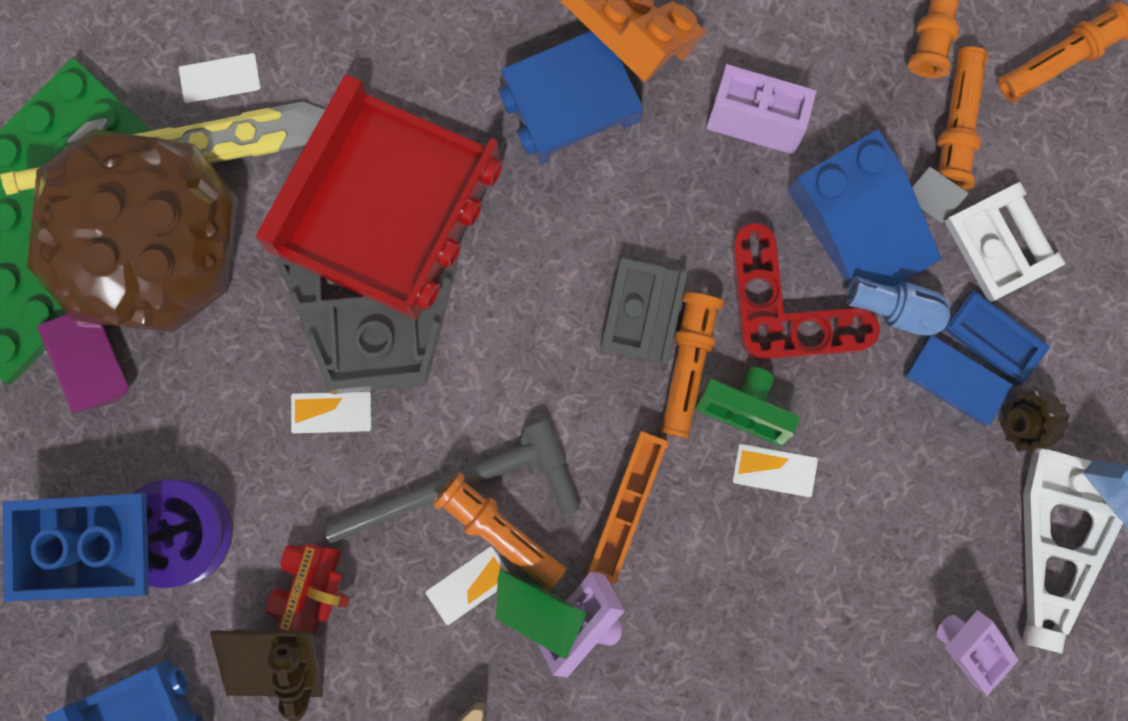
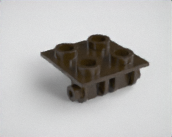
M243 629L211 631L210 636L226 696L277 697L279 699V713L289 721H298L303 718L308 710L310 697H323L312 632H298L294 630L282 632L247 631Z

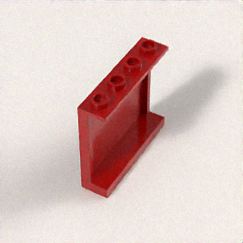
M345 74L255 237L267 252L418 320L423 308L429 310L433 306L440 290V284L437 281L444 268L450 269L456 262L462 245L459 239L465 227H472L477 221L483 204L480 198L486 186L493 187L501 174L503 161L500 160L498 142L490 138L487 146H483L366 94L362 81Z

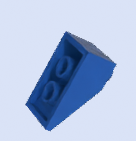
M879 129L797 177L788 190L848 287L855 276L893 287L942 259L907 174Z
M147 493L2 501L4 602L149 595Z

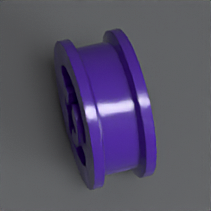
M159 480L148 483L132 493H147L148 536L163 535L171 532L174 529V525H190L199 521L193 514L180 510V500H184L195 509L202 523L203 535L202 530L185 531L175 535L173 541H161L148 545L149 586L172 588L193 584L207 578L220 567L232 543L233 526L229 510L216 492L203 484L193 481ZM201 541L199 550L196 552V554H194L195 548L199 545ZM150 550L157 555L166 556L169 560L168 566L159 562Z

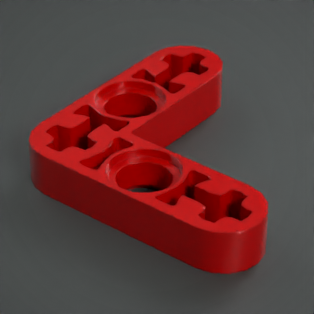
M757 223L745 225L739 230L732 242V258L740 341L747 355L758 360L847 354L864 351L876 343L880 334L879 322L873 313L865 309L853 308L784 314L778 250L774 233L765 225ZM750 235H756L757 242L765 243L766 248H763L758 254L759 267L768 264L769 271L757 269L746 274L743 272V267L750 268L753 264L751 250L742 248V244L749 240ZM757 279L768 284L771 290V297L767 303L761 305L754 304L747 298L745 292L746 285L750 281ZM853 318L857 319L859 326L867 327L868 334L860 337V343L855 342L854 335H839L835 338L838 346H831L833 330L829 319L835 320L834 329L850 326L853 323ZM813 322L821 329L822 340L818 346L806 347L798 340L797 329L801 323ZM782 323L789 324L787 340L791 350L784 349L785 340L772 341L767 345V351L761 350L760 343L751 341V335L758 332L759 326H765V331L768 334H777L784 331Z

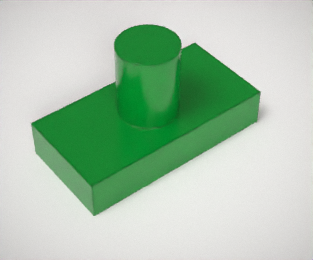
M758 367L748 368L740 391L710 379L695 407V411L780 447L795 433L800 416L766 402L775 377L767 370Z

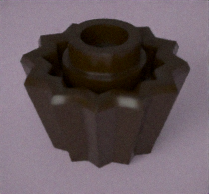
M1021 387L1017 394H1008L1007 404L1001 407L1003 419L1000 425L1006 431V441L1014 443L1018 452L1026 450L1031 455H1035L1042 449L1047 450L1063 438L1065 430L1069 428L1068 419L1070 415L1066 412V404L1060 403L1058 397L1039 390L1033 391Z

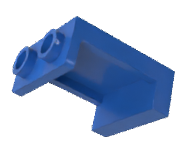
M592 31L501 69L504 85L498 88L501 101L508 115L514 112L517 113L523 126L516 130L521 145L527 156L535 153L540 165L549 161L550 154L620 123L625 129L641 121L643 107L620 58Z
M170 659L153 665L144 671L45 716L46 721H204L198 712H192L185 696L188 693L186 677L178 666L173 667Z

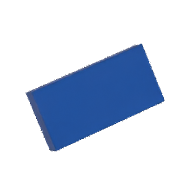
M974 290L968 293L951 316L948 325L943 329L1017 385L1025 383L1050 349L1048 344Z
M932 335L926 338L903 376L983 426L991 424L1013 387L1011 383Z

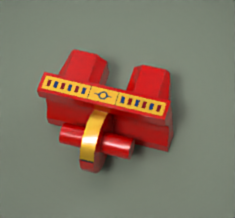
M305 544V546L287 545L280 561L281 570L295 574L290 591L275 588L270 593L265 607V612L280 622L278 630H294L315 634L319 620L328 622L333 605L338 607L348 606L350 596L338 591L343 574L335 572L341 550L313 544Z

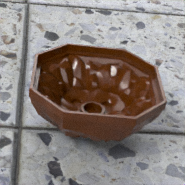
M92 129L36 170L27 268L73 321L175 332L228 291L238 198L195 144Z

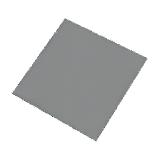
M930 166L912 187L920 208L941 223L949 217L969 194Z

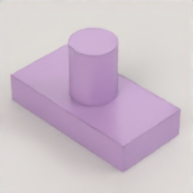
M591 571L566 600L587 612L567 659L538 644L553 676L568 678L596 644L613 646L620 640L622 625L619 618L625 612V609L605 574Z
M978 610L966 623L956 615H950L941 622L937 629V638L946 644L944 648L969 681L986 696L992 692L1019 661L995 623Z

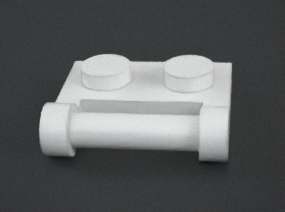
M1021 182L992 195L944 221L989 302L995 301L1066 264L1060 252H1053L1023 198L1027 193ZM1006 206L1037 263L1029 266L998 209Z

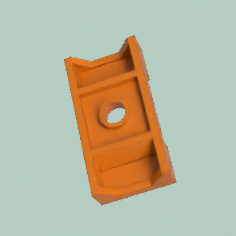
M559 0L644 82L650 80L673 55L684 61L706 34V31L697 23L696 16L688 8L674 1L656 8L653 5V0Z

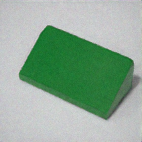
M500 569L497 582L496 619L560 657L567 659L587 612L523 577Z

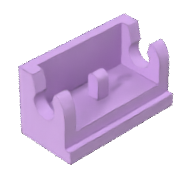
M726 64L706 129L794 155L806 132L817 90Z

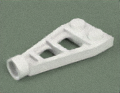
M1042 449L1031 457L1023 494L1027 621L1022 643L1063 654L1066 635H1069L1123 522L1115 515L1083 474L1092 461ZM1058 504L1087 511L1092 518V527L1084 543L1077 549L1070 550L1059 547L1051 537L1050 512ZM1051 556L1071 561L1076 565V573L1070 590L1063 597L1049 594L1044 586L1046 561ZM1051 620L1054 623L1052 630L1042 628L1043 621Z

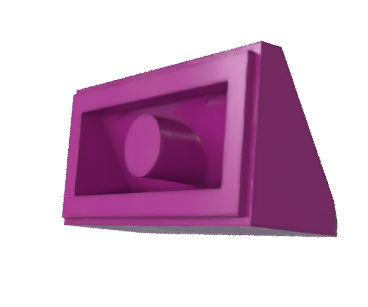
M65 315L40 324L37 327L72 414L113 404L128 393L127 382L102 324L73 321L69 315Z

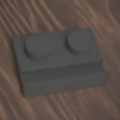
M621 258L600 351L667 366L688 272L669 270L667 267Z

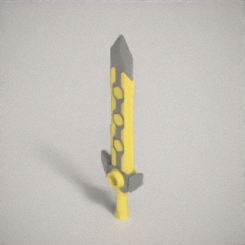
M302 101L244 112L238 116L133 135L195 144L210 164L305 146L325 109ZM107 119L86 122L67 140L68 145H72L92 129L106 130L108 126ZM40 167L0 174L6 194L19 193L23 190L35 188L36 170Z

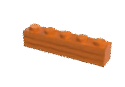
M642 431L639 432L589 565L588 574L591 571L605 574L609 582L617 584L619 573L669 441Z

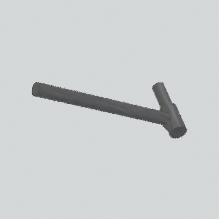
M548 419L525 428L520 440L521 446L460 470L465 475L464 482L469 486H474L530 463L532 468L541 471V473L545 472L562 516L580 509L563 467L565 460ZM457 472L324 526L327 540L330 544L432 503L444 485Z

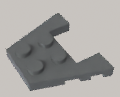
M461 250L454 265L450 269L445 267L437 281L440 284V290L433 306L429 310L423 308L418 320L365 296L325 300L323 277L282 258H277L280 274L287 285L290 298L307 334L306 337L327 388L332 394L427 385Z

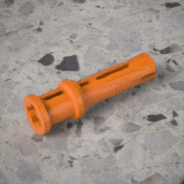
M960 0L930 1L927 15L917 24L916 31L919 35L915 54L908 61V69L912 73L932 79L943 78L950 73L951 62L948 60L952 42L958 38L960 31L958 22L955 20Z
M1118 0L1110 3L1101 15L1089 22L1083 20L1075 24L1069 36L1036 55L1009 73L998 78V87L1006 100L1015 103L1021 97L1052 80L1083 60H1097L1104 55L1106 48L1120 40L1127 41L1128 5Z
M973 46L958 50L957 68L947 128L939 135L937 142L938 147L941 148L937 172L964 190L971 189L975 185L976 178L971 174L974 153L981 146L980 136L976 133V124L986 62L989 55L988 52H985V49Z
M684 292L682 301L686 304L680 331H676L674 334L675 345H678L679 348L660 433L690 439V429L699 394L706 353L712 352V348H715L716 340L712 336L718 310L723 309L725 301L705 294Z
M458 471L440 490L431 505L436 509L444 508L464 525L463 531L467 535L474 537L479 535L543 589L547 591L552 589L563 576L566 567L506 520L498 512L497 502L491 497L485 499L464 482L465 475Z

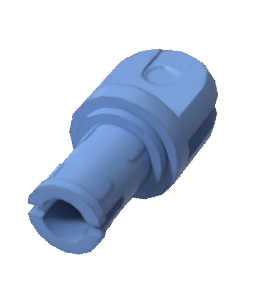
M855 276L849 284L846 299H848L846 304L848 306L883 315L889 327L918 335L939 333L948 325L951 316L950 306L945 296L934 290L905 281L890 287Z

